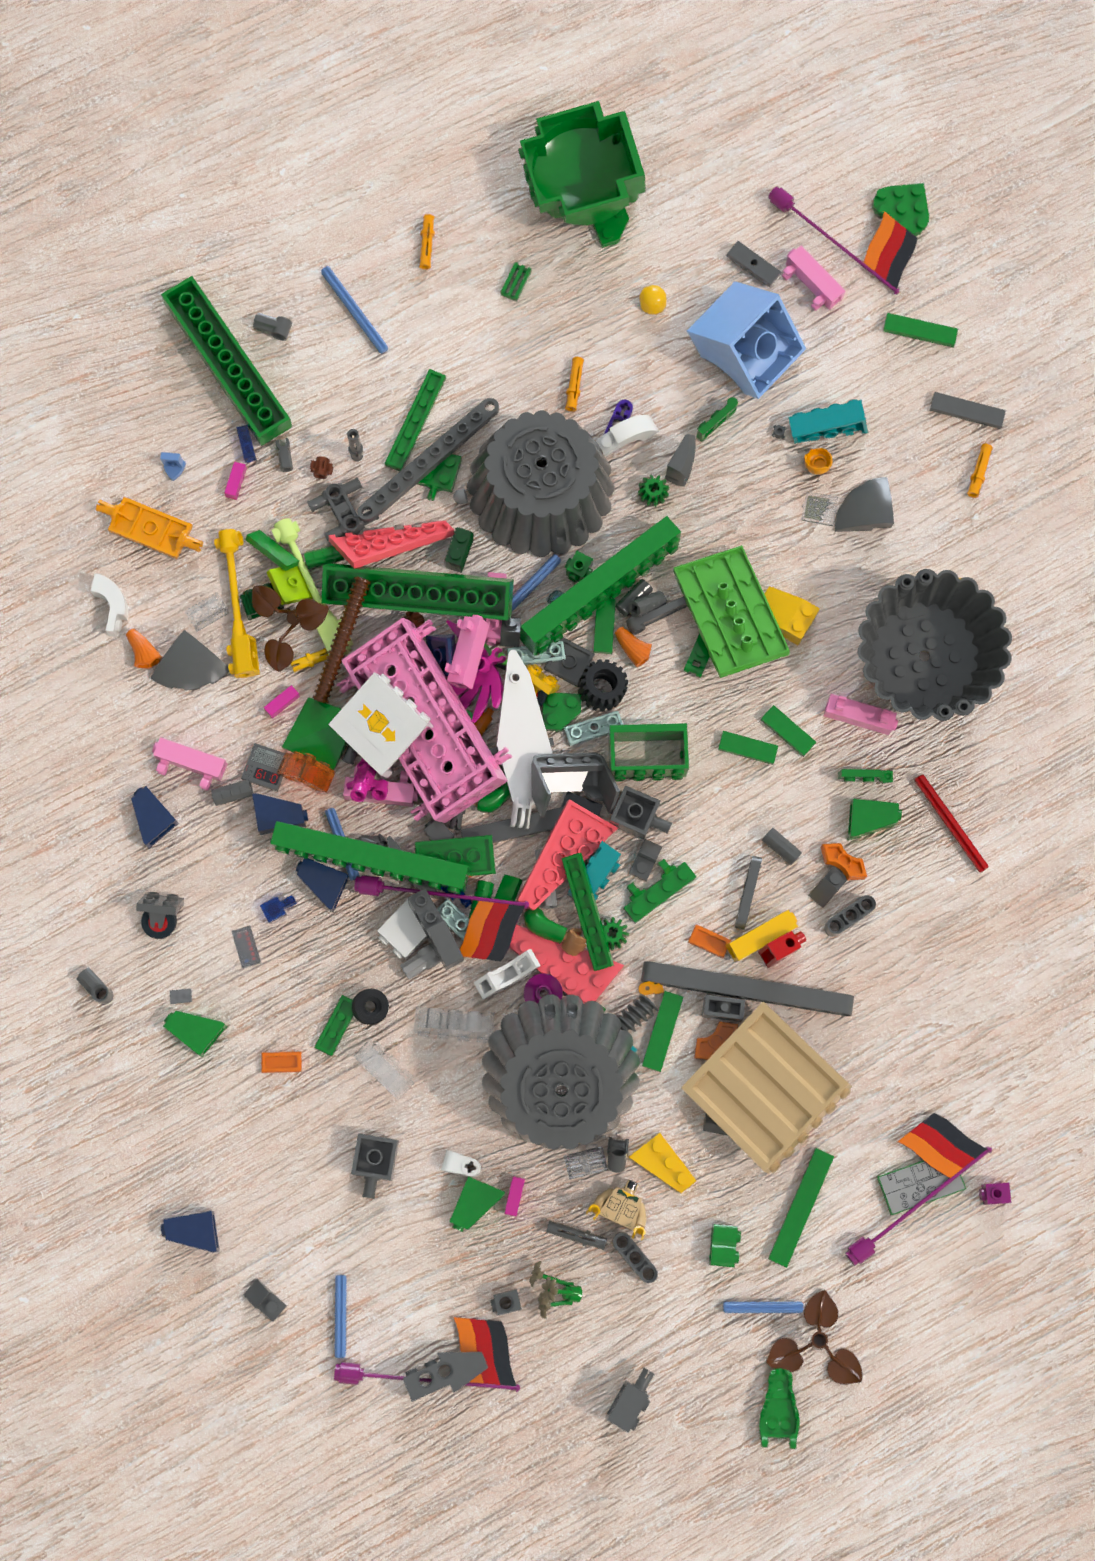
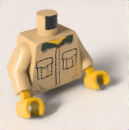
M628 1179L624 1189L618 1187L614 1189L608 1188L596 1197L593 1204L586 1211V1215L590 1211L595 1214L593 1220L600 1215L633 1231V1239L635 1234L641 1235V1241L644 1239L647 1220L645 1205L641 1202L642 1199L634 1195L639 1186L634 1181Z

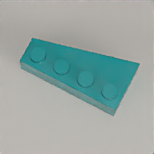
M852 399L845 404H832L824 409L815 408L807 413L798 412L789 417L795 444L816 441L820 439V436L830 439L835 438L840 433L846 434V436L853 435L854 431H862V434L868 433L862 399Z

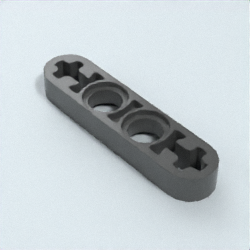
M752 856L735 928L745 929L761 867V857Z

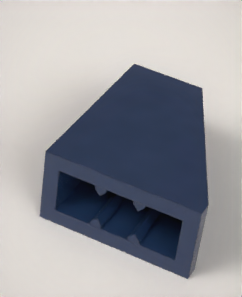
M145 786L136 790L131 800L143 843L150 849L179 823L148 787Z
M257 793L252 794L260 835L273 833L276 821L306 827L305 821H309L307 809L303 810L301 804Z
M309 858L299 861L296 867L299 879L330 912L334 913L349 879L348 874Z
M214 1211L163 1219L161 1234L163 1237L165 1236L166 1240L209 1252H220Z

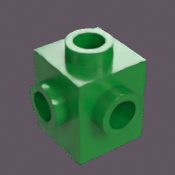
M576 551L573 558H569L564 567L566 568L568 579L577 583L593 571L591 569L593 558Z

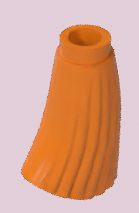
M620 627L615 631L614 634L620 646L636 667H640L649 660L652 644L639 640L624 627Z
M134 628L126 633V637L135 655V667L153 668L162 660V656L141 633Z

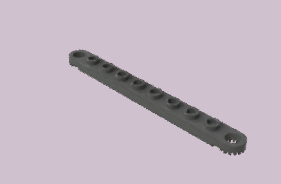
M487 398L478 404L358 508L359 519L364 523H369L384 513L499 413L498 401L494 398ZM488 404L495 406L491 411L485 409ZM369 509L372 511V514L364 516L362 515L364 510Z

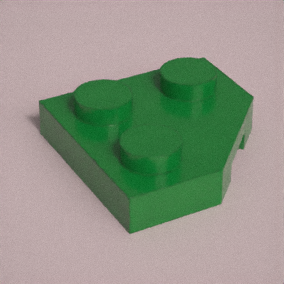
M625 207L612 218L592 224L602 248L620 242L622 234L629 223V216Z
M547 694L546 700L543 703V722L546 731L561 732L564 727H567L571 721L581 714L580 698L582 694Z

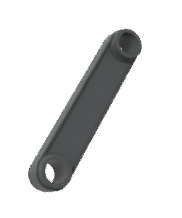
M682 596L644 614V616L630 617L626 620L629 631L633 635L639 634L646 629V626L688 607L685 597Z

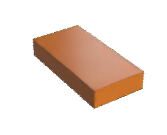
M696 924L688 943L723 959L727 952L725 945L732 940Z
M302 1052L261 1053L262 1073L302 1072Z

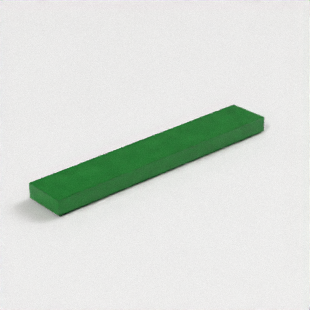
M429 369L384 463L385 466L399 472L404 469L446 380V375Z
M582 853L561 858L583 935L586 939L593 969L597 971L614 966Z
M815 1148L768 1260L785 1268L788 1267L834 1156Z

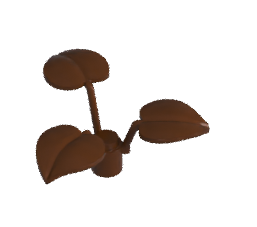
M263 585L254 586L252 589V604L255 611L262 617H270L274 614V611L276 613H287V622L291 624L287 631L279 638V641L270 639L266 643L264 654L269 665L278 672L288 667L293 661L294 653L288 643L282 642L283 639L298 624L307 631L317 629L325 620L329 607L312 599H303L298 602L296 609L292 611L290 609L281 610L277 608L281 604V598L276 591Z
M822 1290L808 1301L804 1310V1318L807 1324L811 1326L817 1325L818 1332L813 1334L810 1343L798 1350V1345L794 1340L781 1338L772 1346L766 1362L773 1369H786L792 1373L803 1365L804 1361L800 1353L810 1347H813L815 1350L825 1349L832 1359L828 1363L827 1372L834 1382L843 1385L860 1383L863 1376L857 1357L847 1349L838 1350L834 1356L829 1346H827L828 1337L822 1332L821 1326L829 1328L837 1322L838 1308L828 1292Z

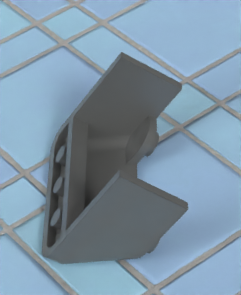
M598 753L538 754L533 757L531 763V793L540 817L545 816L551 799V792L584 791L586 797L591 801H603L608 814L613 813L620 790L602 755Z

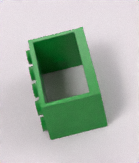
M687 723L610 725L608 732L609 769L615 781L621 782L628 778H633L634 781H643L645 778L660 781L670 777L672 780H682L683 777H686L689 770ZM680 740L681 765L615 766L614 742Z

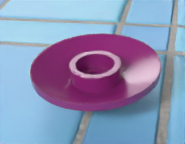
M537 974L531 977L524 987L525 1002L534 1001L539 1003L542 998L540 996L542 990H546L547 995L557 996L560 1000L563 997V989L560 982L550 974Z

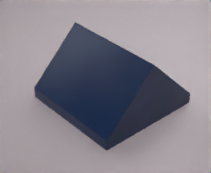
M455 634L425 636L428 648L444 675L448 676L449 673L445 671L446 663L452 664L456 649Z

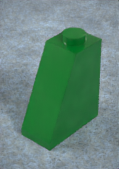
M853 799L850 802L847 840H854L895 826L902 816L899 803Z
M180 1011L171 1012L165 1018V1024L163 1025L164 1028L201 1057L206 1054L228 1027L221 1021Z
M468 1176L449 1221L453 1223L452 1228L463 1232L464 1228L469 1230L504 1197L505 1192Z

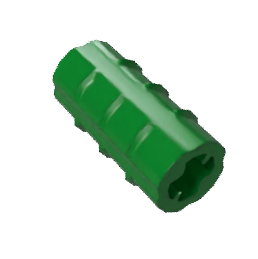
M333 546L304 553L308 569L344 560V557Z
M478 880L474 896L491 898L494 884ZM473 900V901H472V905H471L470 913H469V917H468L469 919H470L472 913L474 912V910H475V908H476V906H477V904H478L479 901H476V900Z

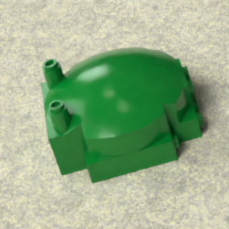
M592 102L536 118L537 126L534 127L536 136L520 140L521 148H518L520 159L525 160V164H523L525 180L529 185L531 200H533L535 208L539 207L540 214L547 212L554 218H563L566 224H597L612 218L623 207L629 206V203L636 202L639 194L646 192L645 173L625 111L604 116L600 102Z

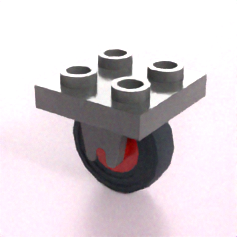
M148 892L137 902L136 911L144 912L141 918L144 932L155 939H164L170 936L176 928V914L184 906V898H180L176 894L162 896L158 892Z

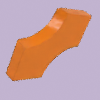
M841 843L822 844L820 848L825 864L839 868L846 876L847 881L866 879L867 873L863 859L849 855L843 849Z
M718 1022V1026L712 1035L706 1038H697L694 1059L708 1060L738 1028V1024Z

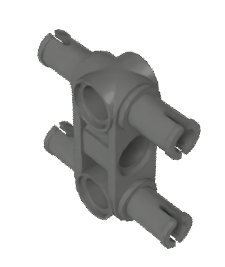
M358 477L345 484H330L322 492V495L307 501L312 512L327 505L330 506L339 526L324 532L329 544L328 535L335 534V538L343 537L345 533L350 532L353 535H358L365 528V525L369 524L359 519L348 499V494L362 488ZM334 492L339 493L337 497L330 496ZM370 510L362 515L370 516L372 511ZM350 523L356 524L352 529L347 527Z

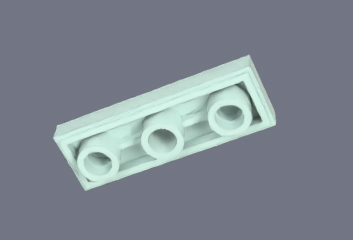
M563 641L552 642L544 653L534 656L526 646L507 648V653L510 650H516L524 665L566 660ZM555 648L558 649V652H557V653H553V651L555 650Z
M615 711L564 727V731L569 745L573 746L608 735L610 725H623L619 711ZM591 726H596L598 729L592 730Z
M447 898L437 910L447 926L464 941L470 919ZM463 922L465 927L459 928L458 924Z

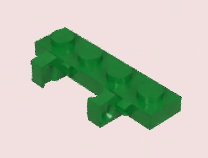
M665 859L657 863V866H660L663 870L662 879L648 890L643 889L640 891L639 888L635 887L634 882L627 886V889L632 894L629 897L632 902L623 909L635 924L697 877L686 862H683L676 868L674 864L670 866Z

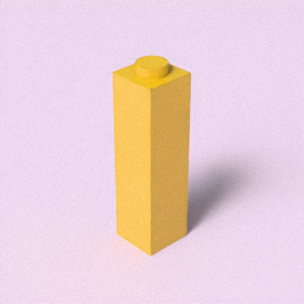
M789 910L783 911L725 946L733 961H740L764 947L767 943L797 928V918Z

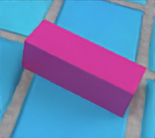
M234 461L224 492L225 497L237 500L247 470L246 464Z
M291 685L264 706V709L273 719L296 701L300 695Z
M513 1176L504 1214L517 1217L525 1179Z

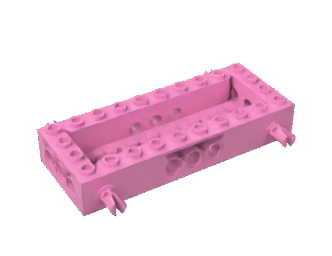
M401 618L341 660L350 675L337 683V686L341 687L340 691L343 694L355 685L359 690L374 672L379 675L383 673L391 680L390 684L393 687L397 686L404 692L403 697L406 700L414 698L415 704L418 706L416 709L420 713L424 712L431 718L429 722L433 725V728L427 726L398 759L424 802L410 811L411 814H417L413 818L419 821L430 813L435 821L446 823L508 781L499 765L511 759L512 755L506 754L509 752L507 747L492 755L476 726L471 722L470 716L450 683L447 682L446 676L423 639L436 630L435 627L431 626L433 624L431 620H427V622L416 628L413 622ZM391 666L396 668L393 676L388 675V669ZM431 729L433 731V737L432 739L427 740L425 734L428 730ZM447 762H451L453 765L450 772L444 770Z

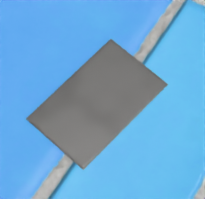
M191 988L170 990V1004L192 1002Z

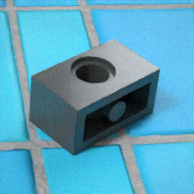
M706 995L703 1001L702 1017L741 1022L744 1017L745 1000Z

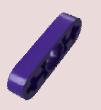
M624 399L617 403L604 434L610 431L609 428L613 426L612 423L614 421L621 422L631 417L633 405L629 400ZM624 406H627V410L624 412L623 417L620 416L622 408Z

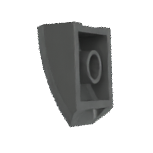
M686 434L667 465L665 479L677 486L685 487L689 479L695 457V435Z

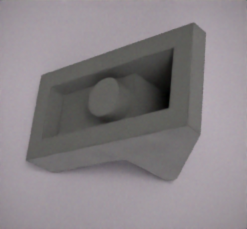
M645 839L629 874L647 882L662 846Z
M833 866L808 896L824 908L844 885L847 878L840 870Z
M258 1279L243 1294L256 1309L258 1308L272 1322L287 1307L281 1299Z

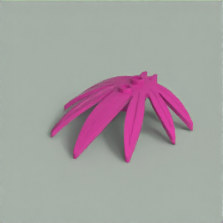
M447 620L448 626L459 638L461 629L457 628V624ZM485 647L483 648L473 689L457 688L450 684L457 696L468 690L459 699L465 710L482 687L471 720L473 723L484 712L490 693L494 708L497 709L502 699V679L495 665L505 662L507 658L503 655L498 658V654L502 652V649L498 647L492 651L490 656Z

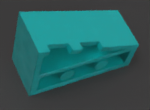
M603 841L586 865L595 901L599 897L597 895L599 889L604 890L610 880L607 878L611 872L615 874L621 866L619 864L621 854ZM569 889L567 895L573 898L571 890Z

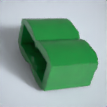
M712 1224L709 1265L735 1268V1263H739V1251H736V1244L740 1243L741 1231H738V1226Z

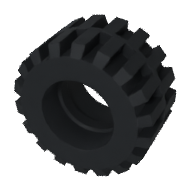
M599 659L596 663L593 661L589 666L587 665L578 682V695L582 694L581 701H586L585 705L587 707L591 705L593 707L592 710L595 711L597 708L600 709V712H604L606 708L609 711L613 707H617L628 689L626 672L622 673L623 668L621 666L617 667V663L614 661L609 663L610 660L605 659L604 662H602V659ZM604 679L608 681L612 691L602 692L598 690L593 680Z

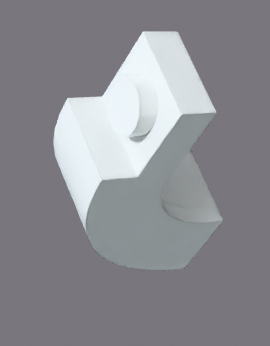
M638 415L609 428V432L596 439L603 454L607 457L622 446L636 440L645 441L659 431L649 415Z
M95 573L91 592L94 597L102 598L109 603L110 611L106 632L109 636L117 637L118 631L120 632L122 628V621L120 619L128 620L126 599L112 580Z
M529 949L504 966L485 974L475 981L474 984L484 1000L524 979L541 965L533 951Z

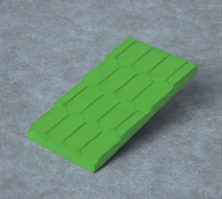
M742 545L673 568L676 581L685 597L686 604L720 678L790 655L788 645Z

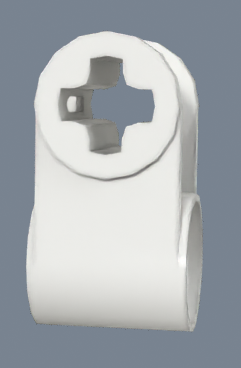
M446 1150L441 1170L457 1175L476 1177L481 1172V1165L474 1158ZM474 1162L473 1165L476 1167V1170H472L469 1173L467 1165H471Z

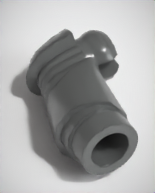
M381 834L377 836L361 835L359 838H354L355 840L385 847L387 844L386 839Z

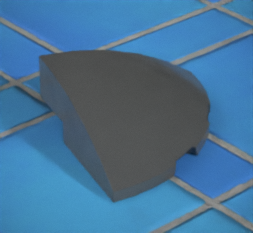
M887 477L866 481L857 488H854L845 497L837 512L835 532L872 531L873 528H892L894 516Z
M183 630L156 667L151 679L170 689L197 690L201 686L209 683L214 684L229 673V669L206 646L186 630Z

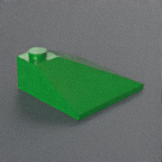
M308 697L282 748L334 772L347 747V742L329 723L341 711V708Z

